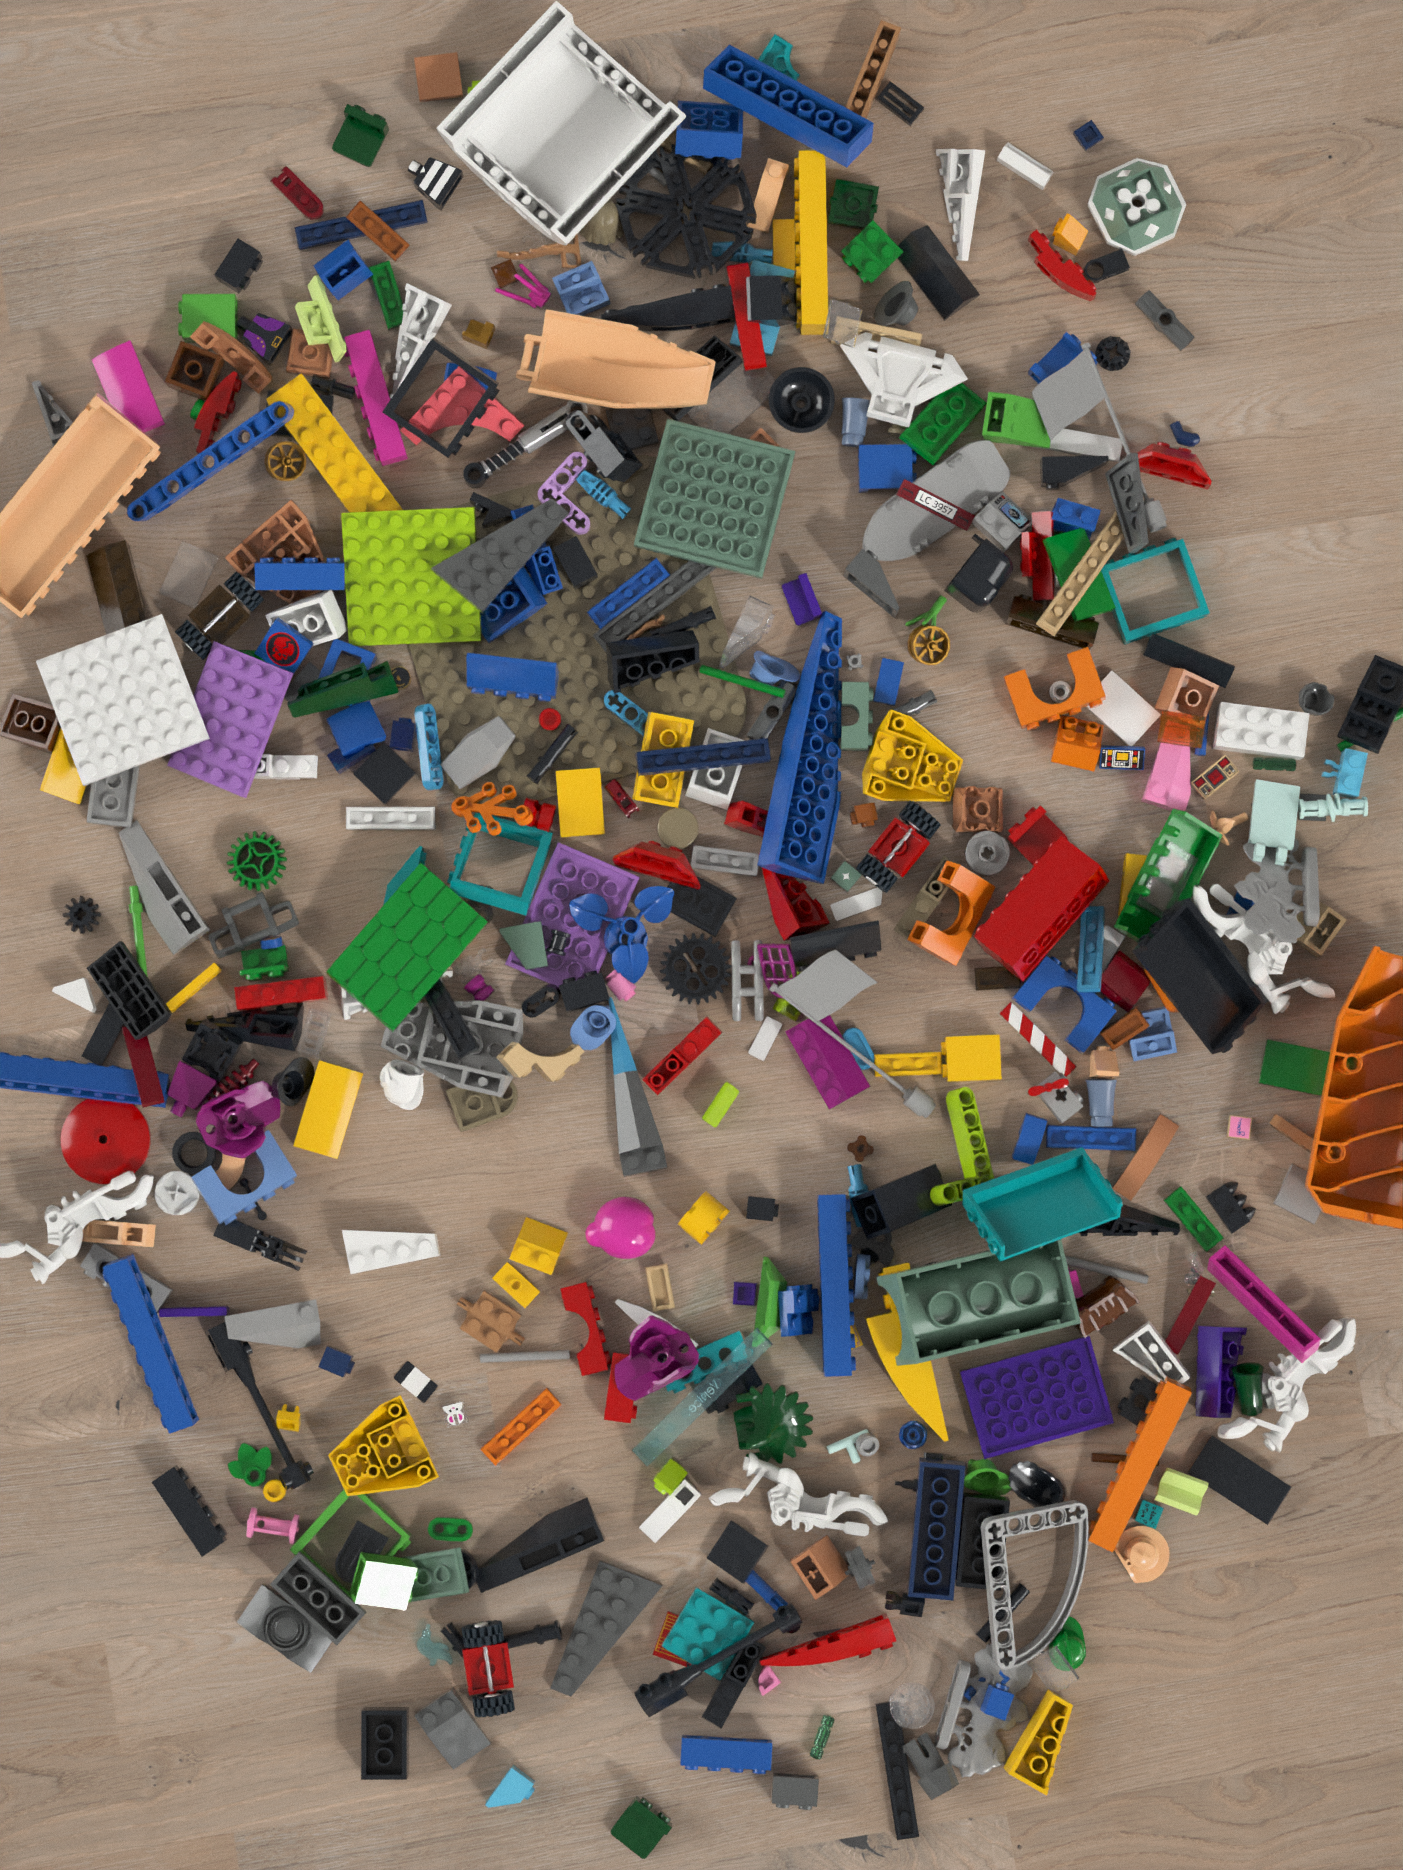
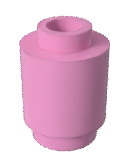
M616 970L605 978L607 981L606 985L619 1001L622 999L628 1001L636 994L634 991L637 988L635 984L629 982L621 973H617Z

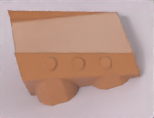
M968 786L954 789L952 794V827L955 832H1002V788Z

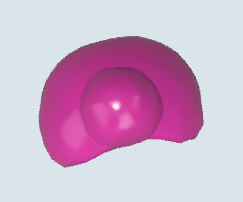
M625 1196L612 1199L598 1210L594 1222L586 1228V1240L593 1247L602 1248L604 1252L615 1258L633 1259L640 1257L651 1249L655 1241L653 1212L644 1202L637 1198Z

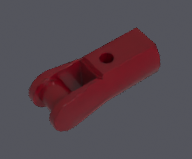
M617 779L612 780L604 787L628 819L633 812L640 811ZM628 799L631 804L624 808L621 803Z

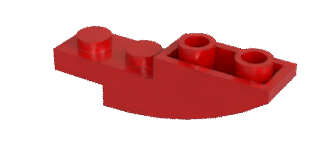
M1037 229L1029 235L1028 241L1039 254L1034 261L1036 266L1052 282L1065 291L1088 301L1094 300L1097 289L1091 280H1086L1082 275L1083 270L1077 262L1073 263L1071 259L1063 264V258L1057 250L1053 251L1048 245L1050 242L1044 233L1040 234Z
M233 371L215 387L202 406L194 425L196 433L201 434L196 449L197 454L215 443V440H213L214 434L219 431L221 426V419L219 417L228 419L229 414H233L236 405L234 397L236 392H240L242 385L238 372Z
M707 1016L642 1080L658 1096L723 1032Z

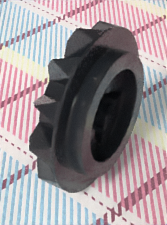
M1109 336L1102 339L1097 345L1095 356L1097 357L1098 364L1105 370L1118 371L1129 362L1131 350L1128 343L1122 340L1121 337ZM1115 346H1117L1116 353H1118L1120 356H1114V358H1112V360L1109 361L1110 353L1107 352V350H1112Z

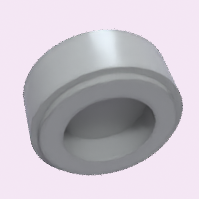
M864 1433L857 1438L856 1449L862 1456H871L877 1452L879 1441L872 1433Z

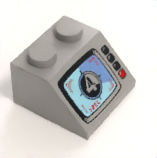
M1002 491L975 516L972 524L1005 553L1021 536V532H1025L1032 525V519Z

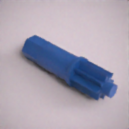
M754 1570L752 1571L746 1582L766 1603L776 1611L780 1606L788 1605L777 1591H774Z

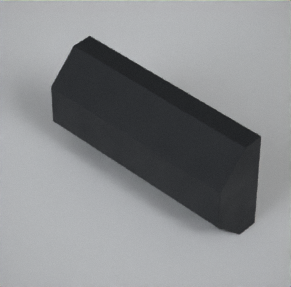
M715 335L695 352L715 361L710 392L743 362L739 355ZM694 406L663 408L662 410L673 420L679 421Z
M119 941L86 968L135 1040L155 1032L170 1018L172 1012L124 942Z

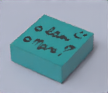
M1142 1499L1134 1521L1156 1529L1164 1508Z

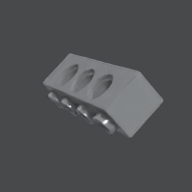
M94 1243L80 1267L85 1269L83 1273L93 1279L97 1276L104 1281L102 1284L111 1290L109 1283H106L104 1280L102 1265L104 1262H112L122 1257L99 1243ZM140 1269L144 1282L150 1289V1297L156 1312L159 1313V1309L163 1308L174 1289Z

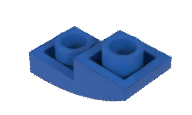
M1028 1113L1025 1114L1019 1130V1137L1012 1153V1159L1034 1165L1045 1132L1047 1119Z

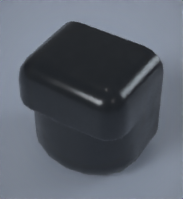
M974 534L972 539L979 546L944 591L968 610L978 613L994 600L999 590L1009 579L1013 572V563L1008 555L988 539L983 540L977 534Z

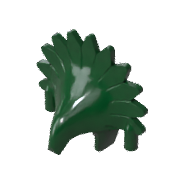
M769 1383L764 1385L762 1393L752 1386L750 1387V1392L736 1394L737 1403L752 1402L751 1406L733 1412L739 1450L759 1448L760 1452L754 1453L759 1460L769 1462L770 1458L773 1457L778 1464L783 1462L784 1453L795 1458L796 1450L794 1446L805 1448L807 1443L802 1436L813 1434L812 1428L805 1425L813 1420V1415L804 1413L809 1407L808 1402L797 1403L799 1397L797 1391L786 1396L785 1385H781L773 1392Z

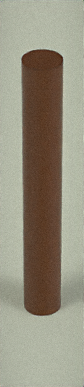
M1092 1453L1091 1462L1119 1464L1120 1461H1125L1127 1455Z

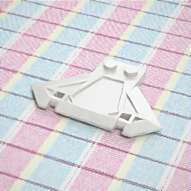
M867 332L840 345L872 395L866 416L909 427L915 406L968 379L953 355L945 353L944 359L935 357V350L882 336L880 342L871 340L872 334ZM868 349L877 350V353L868 351ZM932 365L941 367V370L932 368Z

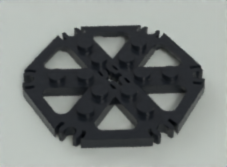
M671 144L672 152L666 154L663 147H660L661 157L658 156L656 149L619 188V193L626 195V198H617L616 207L629 251L631 253L634 250L632 253L634 258L639 254H643L644 258H642L641 264H646V268L696 279L693 271L696 270L698 278H702L701 270L706 268L709 270V274L713 275L712 265H714L717 273L752 238L754 229L746 226L748 223L756 224L757 214L743 169L739 172V164L734 168H729L728 165L732 160L725 159L724 157L704 158L699 155L684 157L680 154H675L674 144ZM692 158L710 162L713 168L691 189L684 161ZM653 168H660L663 172L669 195L641 189L637 185ZM729 185H735L739 189L744 208L742 211L712 205L711 203ZM683 202L685 203V206L688 209H692L690 211L689 221L687 215H685V213H681L684 207ZM633 212L661 217L662 219L642 239H637L634 236L629 216ZM703 227L731 233L735 236V242L721 256L715 257L711 254ZM682 234L689 263L686 266H679L662 262L659 258L660 253Z

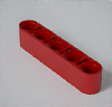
M746 262L726 266L729 286L731 285L744 369L748 371L765 368L767 364L760 324L748 321L746 277L751 276L749 264Z

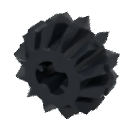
M80 896L79 903L75 898H72L73 906L65 905V908L70 910L69 913H63V917L70 918L65 922V925H72L71 931L76 932L78 928L81 934H85V928L92 932L93 927L91 924L93 923L97 926L100 924L97 920H94L95 917L102 916L100 912H94L100 906L98 904L92 905V898H88L85 902V897ZM82 910L87 913V916H84L83 920L77 917L78 914L82 912Z

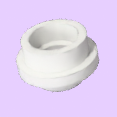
M1064 681L1053 683L1049 690L1050 698L1056 703L1066 701L1072 693L1071 687ZM1062 689L1064 691V695L1058 696L1056 694V690Z

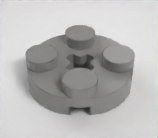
M982 831L975 834L967 843L965 849V859L968 866L973 872L983 876L999 873L1006 866L1010 856L1006 840L992 831ZM985 847H988L990 851L993 850V854L990 855L988 860L986 857L981 856Z

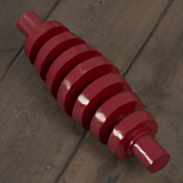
M252 1058L247 1065L240 1064L238 1066L241 1070L239 1073L236 1070L231 1072L235 1078L232 1079L227 1075L224 1079L229 1084L226 1086L220 1081L217 1085L223 1091L219 1092L215 1088L212 1091L213 1094L218 1097L227 1092L242 1089L239 1086L241 1083L247 1087L249 1082L246 1078L253 1079V1070L259 1063ZM209 1095V1097L207 1098L208 1101L214 1099V1098L211 1097L210 1095Z

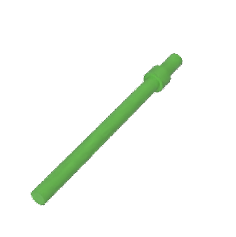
M130 886L131 904H129V912L132 914L137 963L148 977L141 919L143 907L139 900L138 886Z

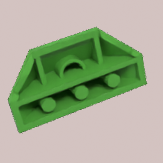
M764 1256L752 1342L754 1347L760 1345L780 1329L778 1291H787L788 1284L772 1261Z

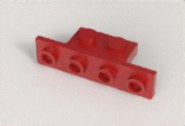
M1052 511L1032 512V532H1021L1020 548L1022 550V561L1020 569L1022 577L1033 578V601L1054 599V569L1043 543L1045 538L1054 536L1053 520H1051L1053 516Z

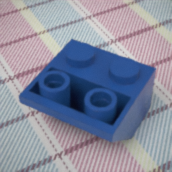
M349 240L313 265L324 284L337 300H340L373 275Z

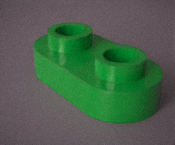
M436 1517L429 1523L428 1533L435 1540L463 1542L472 1536L473 1525L465 1518ZM436 1525H443V1532H437ZM461 1525L466 1527L464 1534L458 1531V1527Z

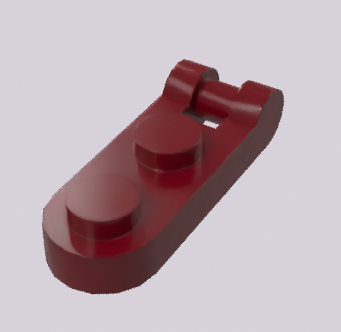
M287 166L281 170L282 173L277 178L274 176L270 180L272 185L306 218L316 220L322 216L324 207L321 200ZM289 179L291 183L286 187L283 183Z

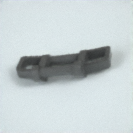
M260 892L254 898L228 908L227 906L221 909L228 925L211 933L209 940L217 958H223L245 950L246 946L273 935L275 937L297 926L299 920L290 901L269 907L264 893ZM261 905L269 927L241 938L233 916ZM289 909L292 919L277 926L273 914ZM231 933L235 945L218 950L216 940Z

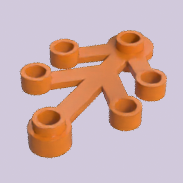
M487 782L482 786V791L471 797H458L451 805L455 815L465 818L471 833L480 831L482 827L479 819L473 817L472 812L481 814L487 824V830L492 836L498 835L502 830L499 822L494 820L492 815L515 818L517 824L521 826L528 825L533 820L532 812L527 806L520 805L516 808L498 806L516 797L517 792L513 785L504 786L501 794L483 804H478L479 801L486 797H493L497 793L494 783Z

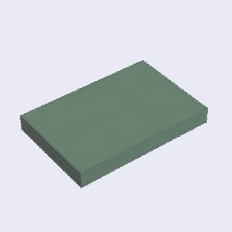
M461 1547L401 1557L412 1559L418 1568V1578L413 1583V1594L410 1602L469 1592Z

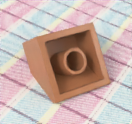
M1171 667L1155 709L1203 727L1219 685L1185 669Z

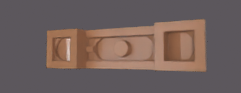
M203 321L190 336L191 339L208 351L211 348L218 355L222 356L224 360L244 375L242 380L258 394L272 380V376L258 358L242 343L222 329Z
M1160 1114L1112 1189L1131 1201L1161 1158L1179 1126Z

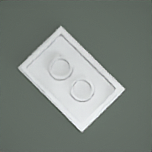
M1111 671L1101 681L1106 700H1103V704L1098 707L1090 708V706H1086V708L1125 744L1133 746L1161 714L1116 673Z

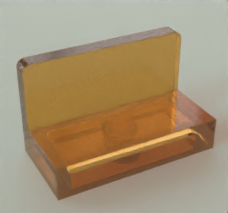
M1162 711L1157 742L1202 748L1206 717Z

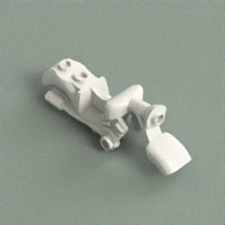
M1213 884L1210 887V894L1225 906H1231L1239 914L1221 915L1216 913L1210 907L1207 892L1201 886L1194 885V904L1205 919L1213 925L1212 928L1220 937L1226 935L1230 940H1239L1247 946L1249 955L1246 971L1251 980L1258 985L1261 992L1271 1003L1274 1014H1277L1279 1011L1283 1013L1290 1005L1288 1000L1291 995L1283 994V992L1298 986L1316 997L1335 998L1334 990L1328 984L1316 982L1309 977L1297 978L1276 986L1268 974H1283L1288 955L1293 950L1291 943L1281 941L1273 929L1260 935H1256L1252 930H1249L1244 924L1246 910L1236 903L1233 896L1219 884Z
M130 1170L111 1179L109 1184L93 1192L90 1189L80 1196L77 1191H73L75 1200L72 1202H68L66 1197L63 1196L61 1198L63 1210L58 1206L50 1205L45 1211L44 1218L47 1223L48 1243L59 1246L51 1255L47 1257L26 1243L24 1245L16 1240L10 1243H0V1258L17 1256L26 1250L41 1261L40 1263L32 1262L34 1268L30 1270L35 1280H40L44 1284L49 1274L59 1268L67 1259L74 1258L78 1254L83 1240V1229L90 1221L95 1219H105L107 1221L112 1217L117 1220L127 1215V1210L133 1207L137 1210L147 1205V1196L151 1191L154 1175H143L136 1189L125 1197L115 1198L104 1193L113 1189L119 1190L135 1182L136 1176Z
M1346 1317L1329 1321L1318 1332V1337L1321 1339L1319 1346L1323 1342L1329 1343L1325 1347L1318 1349L1303 1363L1293 1354L1286 1357L1281 1353L1277 1355L1281 1359V1363L1278 1366H1275L1273 1362H1269V1367L1275 1376L1263 1373L1262 1392L1266 1408L1283 1412L1276 1425L1254 1417L1250 1419L1238 1417L1230 1423L1220 1425L1218 1427V1436L1224 1439L1240 1438L1250 1433L1259 1425L1271 1430L1269 1433L1262 1434L1265 1439L1263 1441L1265 1446L1272 1452L1276 1450L1280 1453L1283 1440L1290 1432L1294 1423L1302 1421L1308 1416L1309 1407L1305 1394L1302 1391L1305 1380L1311 1375L1317 1373L1326 1374L1328 1371H1331L1337 1366L1339 1359L1348 1355L1354 1349L1353 1345L1355 1344L1356 1336L1355 1319Z
M752 1452L749 1453V1457H744L743 1470L747 1471L746 1477L756 1474L745 1490L741 1488H726L708 1498L714 1506L730 1502L737 1503L743 1496L747 1497L759 1480L765 1477L778 1484L767 1492L772 1512L771 1520L775 1525L781 1526L788 1520H791L793 1530H797L799 1523L802 1522L805 1524V1532L811 1530L814 1525L821 1529L842 1530L845 1534L865 1537L869 1534V1526L867 1524L849 1521L843 1524L832 1521L846 1511H858L868 1517L872 1524L876 1526L888 1522L883 1510L875 1503V1500H872L873 1496L859 1494V1498L850 1497L849 1492L837 1491V1495L830 1493L826 1497L813 1498L804 1492L803 1484L794 1470L779 1468L771 1463L759 1460Z

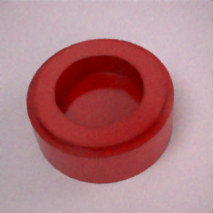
M547 708L540 713L539 723L544 730L554 731L561 724V716L557 710Z

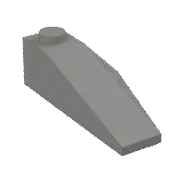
M316 1300L224 1316L228 1339L291 1348H303L321 1344L320 1319Z

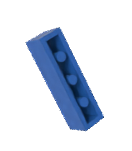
M261 557L260 561L255 562V590H345L346 588L345 562L340 561L339 557H328L327 561H318L317 557H306L304 561H296L295 557H283L282 561H273L272 557Z
M682 1735L680 1765L685 1766L687 1770H698L699 1766L707 1767L708 1771H721V1768H730V1772L742 1773L744 1769L753 1770L752 1773L766 1774V1770L771 1771L772 1740Z

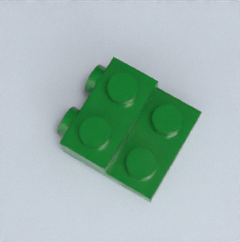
M872 220L841 250L844 254L841 258L848 266L854 265L859 270L856 274L865 283L868 280L873 283L904 251Z

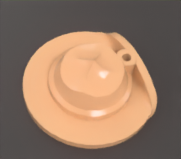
M1134 1526L1126 1529L1114 1549L1134 1583L1149 1582L1158 1578L1165 1571L1169 1562V1547L1165 1538L1157 1530L1148 1526Z

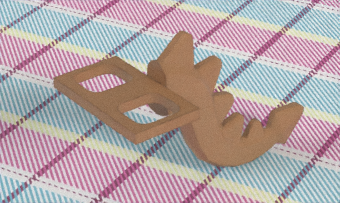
M577 234L573 238V244L562 245L553 243L519 253H509V251L496 252L498 258L503 257L512 260H525L545 255L561 254L562 268L581 266ZM566 253L575 255L576 265L567 264Z

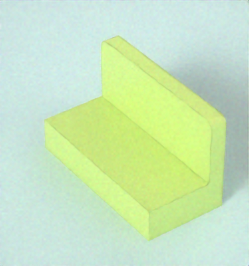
M1166 1468L1158 1483L1155 1500L1197 1516L1200 1511L1202 1497L1209 1483L1171 1468Z

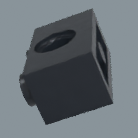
M1140 1376L1139 1379L1136 1377L1129 1387L1132 1391L1127 1398L1124 1396L1117 1406L1120 1409L1118 1414L1136 1426L1140 1421L1144 1422L1147 1413H1145L1146 1407L1150 1400L1154 1402L1157 1393H1155L1157 1385L1144 1376ZM1137 1395L1145 1397L1146 1402L1142 1407H1137L1134 1403Z

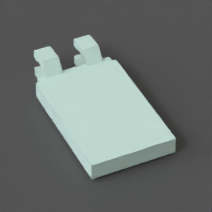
M1256 779L1248 843L1255 844L1253 861L1262 862V858L1265 855V847L1267 846L1276 848L1275 865L1284 866L1288 850H1292L1294 847L1300 786Z

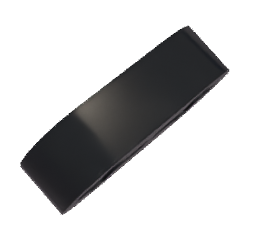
M554 984L545 985L525 999L522 1004L523 1013L530 1018L542 1014L559 1001L561 997L560 989ZM547 991L555 993L553 999L549 997L544 1000L543 998L546 996ZM529 1002L531 1004H535L536 1002L540 1003L535 1010L528 1009V1006L530 1005Z

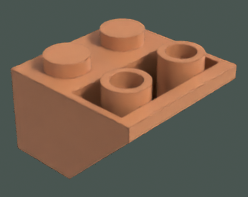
M825 1535L790 1559L791 1564L815 1600L849 1576L845 1574V1571L849 1570L848 1565L828 1535Z

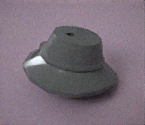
M901 281L883 295L876 305L874 318L878 325L888 326L895 323L904 326L915 318L918 312V305L912 296L913 288L911 282Z

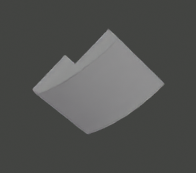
M1291 1164L1273 1204L1315 1224L1321 1209L1305 1187L1307 1171Z

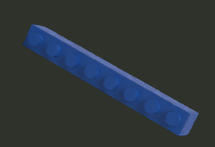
M0 1052V1088L142 1105L133 1069H122L114 1065L105 1067L95 1063L80 1064L72 1060L64 1062L55 1061L52 1058L39 1059L32 1058L29 1055L14 1056ZM157 1071L165 1102L152 1106L166 1108L167 1094L170 1088L169 1074Z
M134 1254L109 1262L103 1267V1277L111 1287L112 1300L119 1307L120 1320L127 1327L129 1332L128 1340L135 1347L137 1353L136 1360L144 1370V1379L146 1385L152 1390L154 1405L159 1408L162 1415L161 1422L163 1427L167 1428L170 1434L193 1426L199 1420V1417Z

